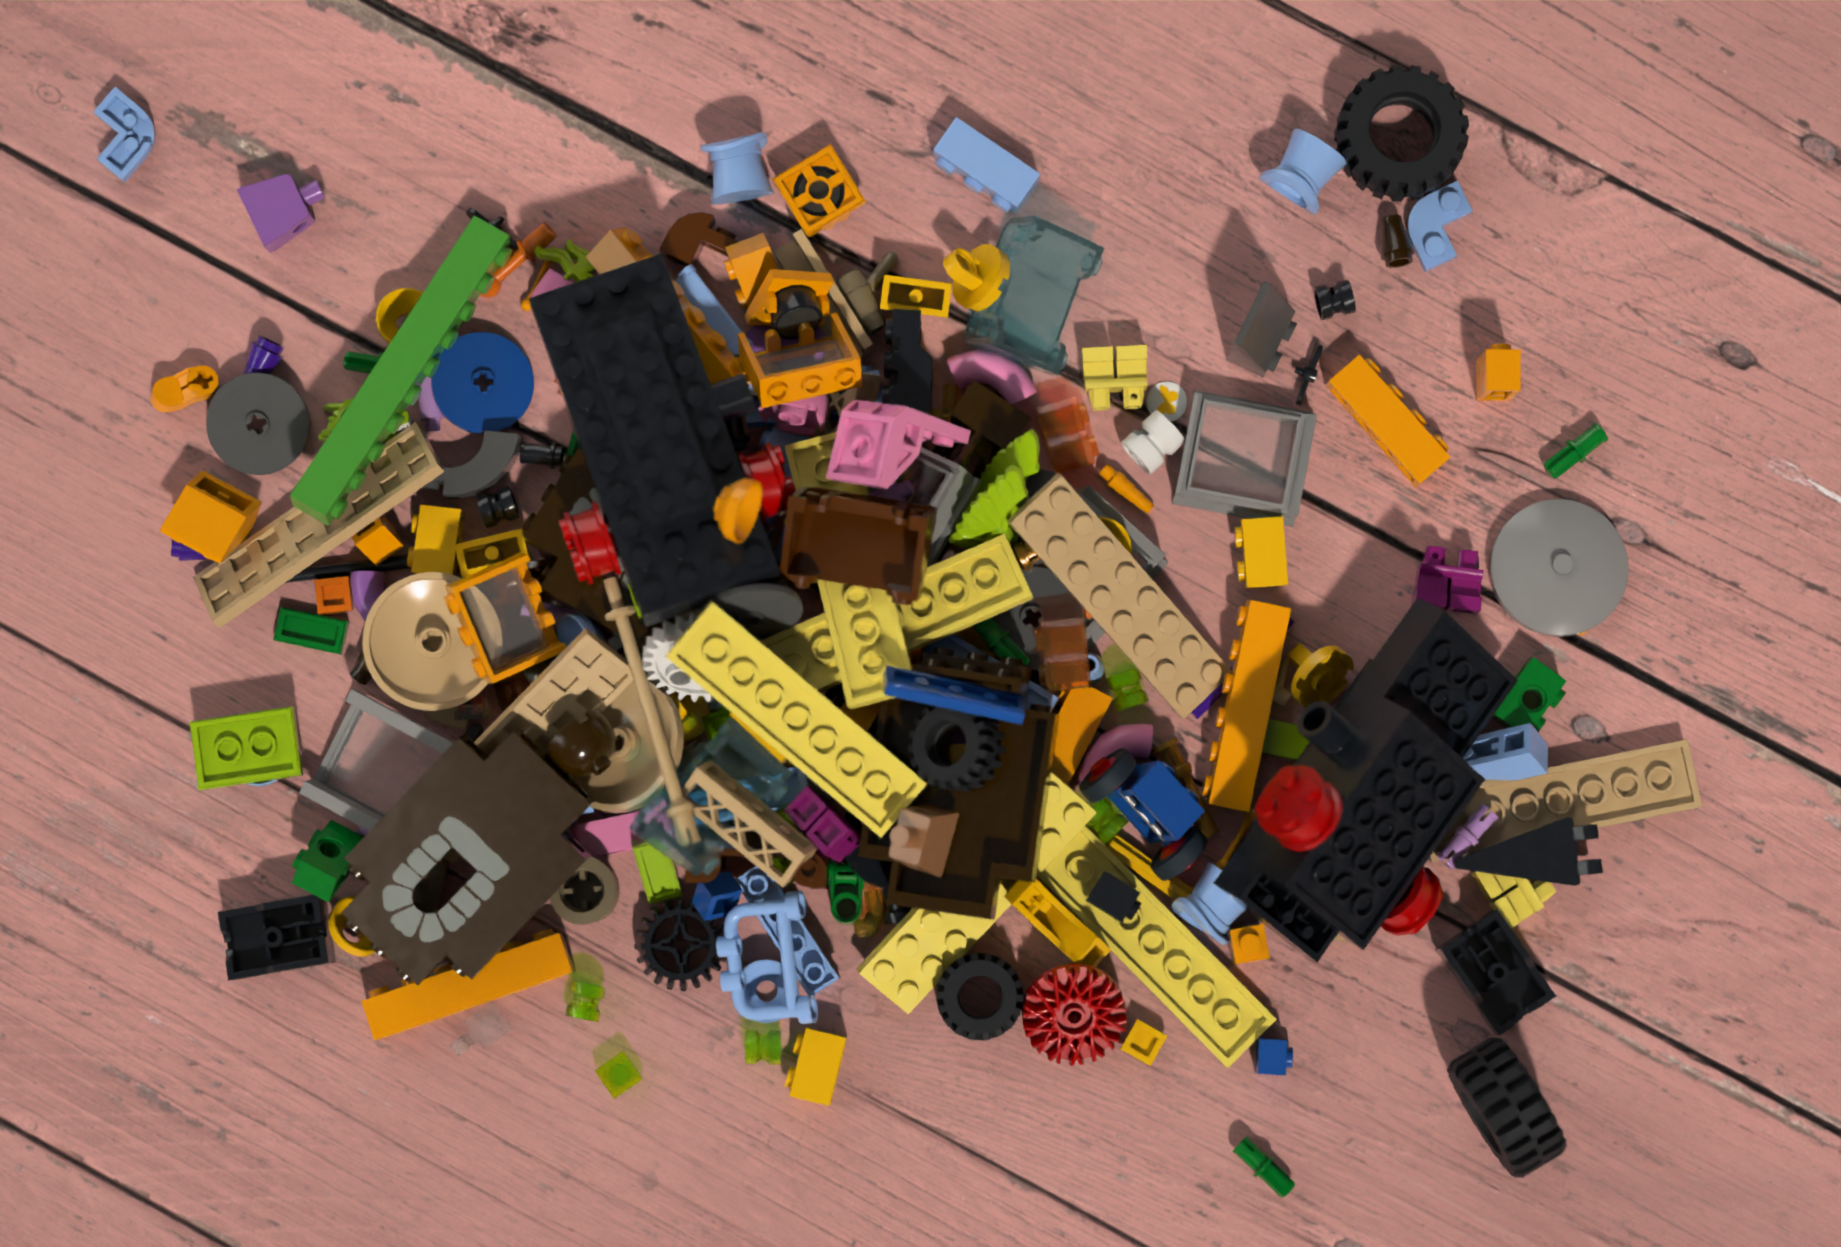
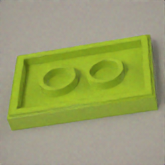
M293 706L190 721L197 784L200 791L303 776L295 707Z

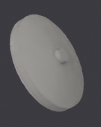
M1544 500L1522 509L1500 530L1490 553V582L1501 607L1519 625L1546 636H1572L1597 626L1617 607L1625 592L1628 580L1629 564L1627 552L1616 528L1597 510L1573 500Z

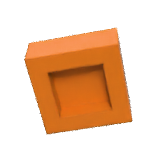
M349 576L314 580L317 612L319 615L354 611Z

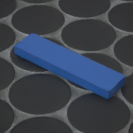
M886 666L883 675L884 695L1022 725L1025 708L1023 695L893 666Z

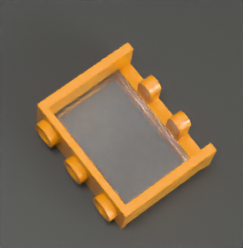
M838 313L830 314L831 337L814 340V331L810 323L803 322L798 326V344L781 347V338L775 329H770L765 333L766 350L755 353L745 333H737L739 360L743 364L760 400L761 408L862 387L861 358Z
M522 552L456 582L445 585L448 595L444 596L447 608L452 615L457 614L461 627L457 628L458 634L464 646L471 647L475 657L471 660L472 667L479 679L484 678L486 682L491 684L558 655L566 648L565 643L558 641L552 626L555 624L554 617L550 611L545 609L539 595L542 592L541 586L537 579L532 578L526 564L531 561L529 555Z

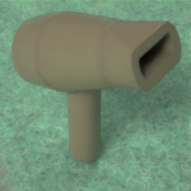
M888 252L867 279L860 269H853L843 273L836 281L837 287L868 336L885 326L873 292L883 281L884 275H887L897 263L898 256L894 252Z
M443 858L415 886V903L424 912L434 913L439 910L438 907L446 886L448 861Z

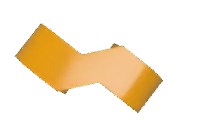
M205 365L186 368L173 376L159 379L152 388L150 402L155 409L163 413L182 410L195 402L209 399L218 386V375L211 367Z

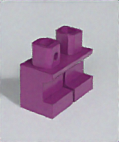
M1427 546L1423 561L1417 566L1411 606L1417 598H1420L1438 608H1445V611L1468 614L1479 613L1482 601L1480 594L1483 570L1479 569L1478 551L1459 550L1457 567L1444 565L1446 548Z
M806 786L783 810L806 833L805 835L824 855L838 862H841L845 856L850 855L860 845L861 834L825 796H819L809 786Z

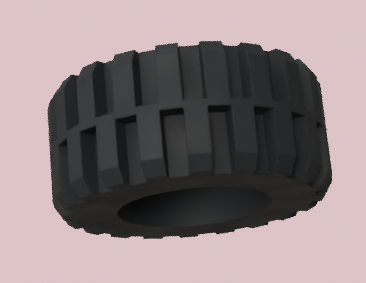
M1401 64L1391 65L1388 71L1384 72L1380 68L1372 72L1368 79L1363 78L1347 96L1337 118L1334 141L1338 145L1336 151L1347 162L1343 171L1348 178L1352 175L1356 178V186L1362 191L1367 187L1374 191L1373 197L1382 199L1384 195L1391 196V200L1394 202H1402L1405 197L1416 200L1422 198L1427 192L1432 193L1439 189L1441 184L1447 181L1457 168L1468 144L1469 136L1466 134V130L1469 127L1468 116L1463 115L1462 110L1465 105L1461 97L1455 99L1452 94L1455 88L1449 82H1446L1444 85L1437 80L1440 76L1433 71H1430L1428 75L1420 72L1421 67L1411 65L1409 70H1402ZM1403 105L1421 113L1428 121L1433 133V141L1429 151L1421 159L1413 162H1398L1381 154L1374 146L1370 137V124L1379 110L1387 106Z
M1489 1038L1450 1062L1447 1073L1461 1103L1493 1154L1499 1159L1510 1175L1523 1178L1563 1154L1567 1142L1554 1113L1551 1111L1548 1102L1543 1097L1539 1087L1531 1078L1525 1066L1506 1042H1503L1501 1038Z

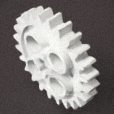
M690 613L689 620L684 621L680 616H676L674 625L668 621H663V630L654 628L653 636H647L646 646H643V670L647 671V679L655 680V688L666 686L665 694L667 695L675 691L678 692L679 700L683 699L686 695H691L692 702H696L699 696H704L705 700L710 702L711 694L665 656L695 621V615Z

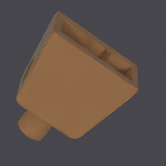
M928 803L903 808L900 811L897 825L890 833L892 843L889 857L909 868L942 878L959 813Z

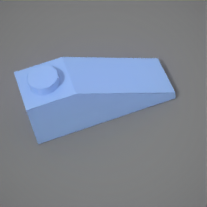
M1528 723L1479 735L1463 759L1485 780L1516 781L1548 773V744L1532 724Z

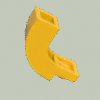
M1037 879L1036 882L1016 880L1004 897L1074 964L1096 967L1111 951L1097 935L1063 906Z

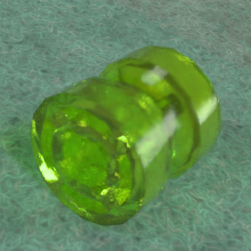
M1138 669L1126 671L1106 679L1109 689L1114 691L1115 700L1113 703L1116 712L1149 702L1146 691L1141 689L1140 681L1142 677ZM1132 686L1131 689L1122 691V689Z
M1106 797L1093 807L1097 813L1085 825L1087 828H1093L1097 832V838L1104 845L1129 822L1123 814H1117L1112 809V803Z
M572 981L570 989L573 995L572 1001L567 1005L565 1015L599 1022L601 1014L598 1008L599 1002L604 998L606 988ZM581 998L591 999V1002L583 1001V1000H580V999H581Z
M746 1030L745 1065H756L760 1059L767 1061L769 1065H781V1031L771 1030L767 1034L760 1036L757 1030Z

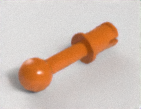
M543 222L524 240L518 239L516 244L519 249L511 255L504 267L499 266L493 274L495 279L490 290L485 295L481 293L480 296L484 298L496 296L501 290V282L527 259L532 262L537 260L534 253L537 245L545 249L557 238L555 231L546 222Z

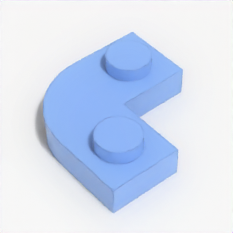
M114 87L93 111L96 116L118 133L97 160L126 183L151 153L155 143V128L147 113L118 88Z
M1458 181L1424 196L1414 205L1410 212L1407 235L1424 272L1457 257L1443 227L1471 214L1473 211Z

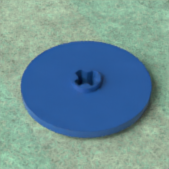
M489 332L469 333L458 337L450 350L444 349L440 355V365L431 377V390L434 401L442 415L456 427L476 434H484V431L499 432L515 424L526 412L533 396L534 376L531 365L523 351L509 339ZM481 374L485 375V379L492 383V385L487 386L485 392L480 391V386L474 385L473 382L477 381Z

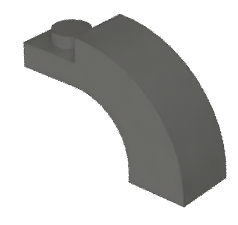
M484 431L482 446L472 460L459 467H443L445 472L423 486L422 489L439 490V486L444 485L443 496L447 499H466L490 490L502 481L514 466L519 456L522 437L515 433Z

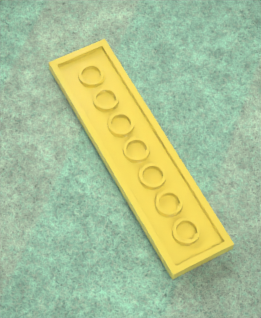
M836 432L784 445L796 491L801 487H820L869 495L867 486L837 482L826 478ZM818 580L819 591L849 710L896 698L884 695L883 675L886 666L912 670L896 603L892 602V597L886 595V590Z
M1005 534L927 567L921 598L917 602L913 601L912 605L896 604L908 654L1033 599V595ZM825 613L760 641L817 691L822 692L842 683Z
M711 601L665 654L671 662L881 838L899 818L900 811L908 807L927 785L924 780L714 602Z
M1052 771L1036 877L1097 813L1088 802ZM1001 878L995 919L912 908L856 968L858 973L904 1012L909 1014L936 986L949 965L963 957L1008 909L1011 904L1004 896L1016 880Z
M1086 826L1079 831L1038 875L1041 881L1110 948L1120 961L1226 1068H1229L1277 1020ZM1103 871L1108 872L1140 892L1137 900L1142 904L1132 920L1125 917L1123 922L1120 923L1085 901Z

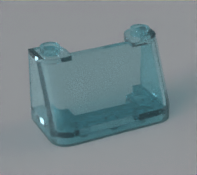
M1038 216L1014 217L1003 227L996 245L998 249L1008 255L1010 260L1009 279L1003 278L998 288L1002 293L990 307L982 311L972 310L965 330L964 341L972 347L1001 354L1021 365L1049 375H1059L1068 359L1065 344L1058 342L1080 280L1089 279L1099 272L1102 266L1101 256L1104 247Z
M730 717L719 728L718 731L720 733L709 741L703 750L678 775L682 789L698 766L712 760L758 799L767 804L771 799L777 803L789 791L791 787L786 783L793 773ZM696 784L689 797L699 805H708L707 792ZM665 788L660 795H657L651 803L648 802L637 813L629 829L641 840L696 877L701 873L708 876L721 862L717 856L729 843L693 814L702 841L692 845L687 832L690 841L689 846L683 847L680 845L673 820L667 816L666 811L669 809L668 806L671 801L667 788ZM727 808L718 809L719 820L724 826H736L734 814Z

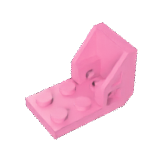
M853 400L841 411L826 478L837 482L888 489L919 456L921 444H926L927 440L933 439V444L953 448L954 442L968 444L971 431L907 406Z

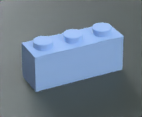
M957 117L933 149V158L936 159L935 164L937 167L950 175L953 172L964 178L963 183L965 186L978 194L981 191L992 197V204L1006 213L1011 210L1017 214L1040 181L1039 172Z

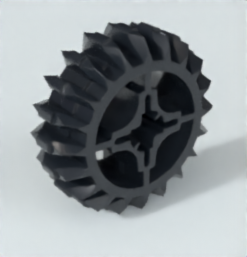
M682 897L676 898V908L672 909L668 900L662 901L665 910L662 914L658 908L653 906L650 911L656 919L654 921L647 917L641 919L643 924L649 926L648 931H636L637 936L646 937L645 943H636L634 945L636 950H646V955L637 958L638 963H644L649 960L651 965L644 970L645 975H650L656 970L658 972L654 979L656 984H660L664 977L669 978L667 982V989L669 990L674 988L676 980H680L681 991H686L688 987L687 980L691 979L695 988H699L701 983L698 976L702 974L704 979L709 982L713 977L707 971L708 968L712 967L716 971L722 969V966L714 962L716 956L719 957L716 950L717 933L724 931V925L714 928L712 923L718 918L704 921L699 912L695 910V906L692 903L693 898L690 899L688 908H683L684 902ZM685 915L692 916L700 921L706 928L709 937L696 938L690 935ZM675 916L672 936L664 940H654L660 925L667 919ZM681 933L685 940L699 942L698 945H690L689 949L685 948L687 952L683 954V962L682 954H680L678 948L664 946L665 943H673L674 939L678 940L676 936ZM699 948H709L705 961L697 969L688 972L691 952ZM667 950L673 953L678 973L666 969L658 961L655 951Z

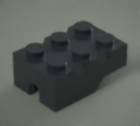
M893 309V319L886 318L885 331L886 345H892L891 353H884V379H890V386L883 387L882 403L907 406L931 415L932 358L920 346L921 310Z
M315 895L218 912L220 931L228 947L225 961L228 981L336 963L333 941L328 928L327 903Z
M1498 909L1489 911L1435 949L1447 968L1454 974L1468 998L1475 1004L1495 1036L1502 1035L1516 1025L1523 1016L1530 1014L1556 997Z

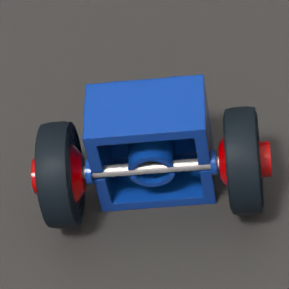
M1120 748L1108 756L1099 759L1090 768V772L1081 782L1079 790L1091 803H1096L1108 797L1150 844L1161 842L1162 848L1152 859L1150 868L1162 881L1170 880L1189 869L1205 849L1208 842L1206 836L1196 826H1192L1205 810L1198 804L1199 799L1197 795L1189 788L1183 787L1176 780V773L1168 764L1160 761L1137 764L1135 758L1126 749Z

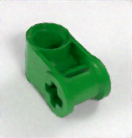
M829 859L831 913L840 924L852 925L862 916L864 881L855 873L854 875H839L840 873L854 872L847 862H836L834 859ZM846 899L855 902L857 907L855 914L850 918H842L837 913L838 904Z

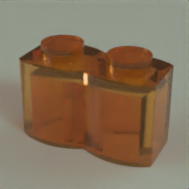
M1077 397L1036 408L1053 472L1063 474L1095 464L1094 456L1099 455V450L1094 435L1088 437L1084 424L1090 422L1085 403L1079 404Z
M1072 618L1042 621L1041 629L1036 630L1037 650H1044L1045 664H1039L1040 684L1047 685V691L1049 692L1091 688L1085 619Z

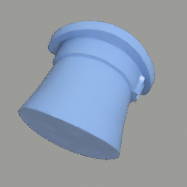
M1294 129L1279 166L1275 169L1264 171L1259 179L1295 204L1316 215L1319 210L1317 199L1319 191L1336 173L1347 165V162L1340 153L1322 140L1304 130Z
M761 132L700 145L701 151L710 154V161L713 162L712 204L735 203L774 193L760 157L761 150L767 143L766 133Z
M1207 861L1191 895H1188L1186 898L1178 897L1172 903V910L1181 919L1207 933L1220 944L1227 945L1230 937L1226 933L1232 928L1230 924L1246 909L1213 884L1222 870Z

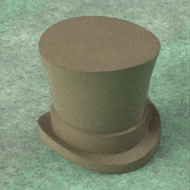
M590 856L550 898L551 904L556 913L567 922L578 925L598 922L612 913L617 905L620 891L618 879L608 865Z

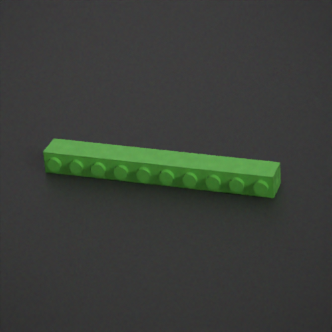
M475 215L473 216L293 489L290 498L294 507L327 526L331 524L334 518L339 519L348 506L346 499L353 489L357 491L364 483L367 476L365 470L371 461L377 462L385 449L384 441L390 433L395 434L400 428L404 419L402 414L408 404L413 406L417 402L422 392L420 386L426 377L431 378L440 365V355L444 349L450 350L457 340L459 334L457 329L463 321L468 322L473 316L477 306L475 302L480 294L485 295L490 290L495 279L493 274L499 266L504 267L509 261L512 249H510V236Z

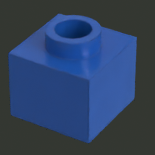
M730 871L721 872L711 882L697 883L692 903L704 921L725 917L734 906L738 905L742 889Z
M1258 1038L1256 1040L1255 1073L1286 1075V1068H1292L1293 1047H1287V1040Z

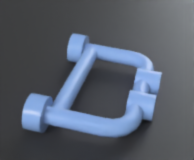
M801 890L786 892L785 899L747 902L734 906L724 920V936H719L716 939L717 954L719 957H727L728 971H722L720 974L721 989L723 992H731L734 1008L741 1016L748 1020L760 1021L798 1017L800 1024L817 1022L818 1006L815 996H799L791 920L805 918L806 900ZM776 914L786 1004L754 1007L749 1005L745 997L746 975L741 963L742 940L740 935H738V922L741 918L747 916Z

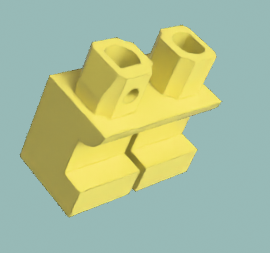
M1147 345L1116 346V378H1114L1113 346L1082 348L1081 361L1084 393L1089 394L1092 411L1110 410V393L1123 392V409H1141L1144 391H1146L1148 386Z
M1475 871L1471 873L1486 900H1491L1514 886L1513 889L1489 902L1492 910L1498 909L1510 928H1513L1531 914L1544 908L1543 902L1556 893L1551 882L1536 881L1531 884L1528 879Z

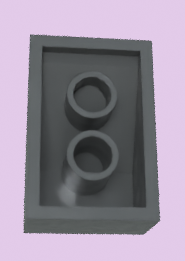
M1263 282L1226 360L1262 378L1267 369L1274 372L1282 356V353L1277 351L1282 339L1288 342L1297 323L1291 321L1296 311L1270 283Z

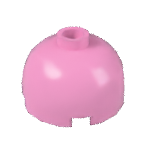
M827 394L765 408L759 406L758 414L767 424L769 418L777 422L776 429L782 432L810 436L814 435L817 428H820L821 432L825 429L829 411V400Z

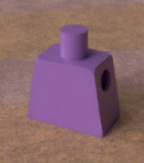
M284 174L237 189L264 247L270 253L276 251L315 222V219L308 206L326 198L317 180L299 188L291 174Z

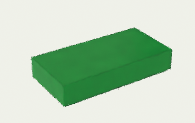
M281 607L273 640L342 655L349 621Z

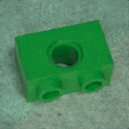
M1531 657L1527 659L1515 676L1518 680L1492 716L1494 720L1505 728L1531 723L1539 732L1546 722V719L1542 716L1549 706L1555 708L1566 693L1562 687L1567 681L1540 661ZM1525 691H1532L1537 695L1538 705L1535 709H1528L1524 706L1522 696Z
M330 820L322 831L317 829L309 841L308 850L301 849L292 865L296 869L292 884L329 902L351 874L348 868L350 863L344 858L364 837Z

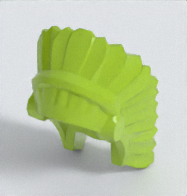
M1033 429L1015 438L1014 443L1010 442L1006 449H1002L992 458V464L986 465V472L981 473L982 483L968 508L963 512L961 521L955 525L956 528L949 538V543L957 547L973 548L1003 534L1006 535L1010 546H1013L1018 541V533L1010 526L1007 520L1030 499L1026 489V482L1029 476L1037 473L1040 469V463L1038 462L1039 440Z

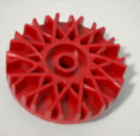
M1085 964L1057 966L1040 975L1027 990L1024 1002L1022 1003L1023 1028L1026 1037L1030 1038L1032 1048L1037 1047L1039 1054L1042 1051L1045 1052L1049 1061L1056 1058V1062L1060 1064L1061 1059H1066L1069 1061L1070 1066H1074L1076 1060L1080 1065H1083V1059L1091 1057L1092 1062H1096V1055L1104 1057L1105 1049L1108 1047L1114 1050V1042L1119 1043L1120 1032H1125L1127 1018L1124 997L1113 978L1096 967Z

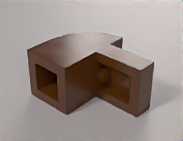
M697 212L687 214L676 220L667 232L659 250L663 257L684 267L690 264L695 266L704 246L729 258L725 247L738 241L735 240V234L724 228L718 227L716 231L713 230L716 223L714 215Z

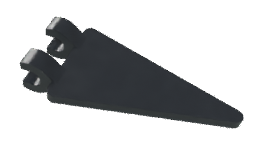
M1570 817L1562 818L1457 858L1453 862V866L1456 869L1577 886L1580 883V875L1603 873L1601 859L1578 861L1576 840L1599 838L1597 824L1574 826L1573 819Z

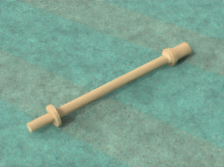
M610 577L603 580L612 611L604 616L606 621H615L671 801L668 806L669 809L666 811L667 816L673 820L680 848L689 846L690 841L687 832L691 844L694 845L702 841L692 813L695 807L693 802L689 803V800L683 796L645 670H643V662L629 620V616L634 614L636 610L634 606H625L617 577Z

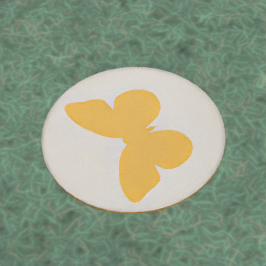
M1173 382L1158 383L1150 389L1147 395V409L1150 414L1157 410L1170 422L1175 421L1186 410V394L1179 385Z

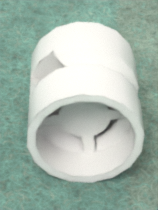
M1155 410L1142 422L1141 431L1133 430L1120 444L1131 459L1142 470L1151 475L1164 463V455L1174 454L1185 443V439L1162 413Z

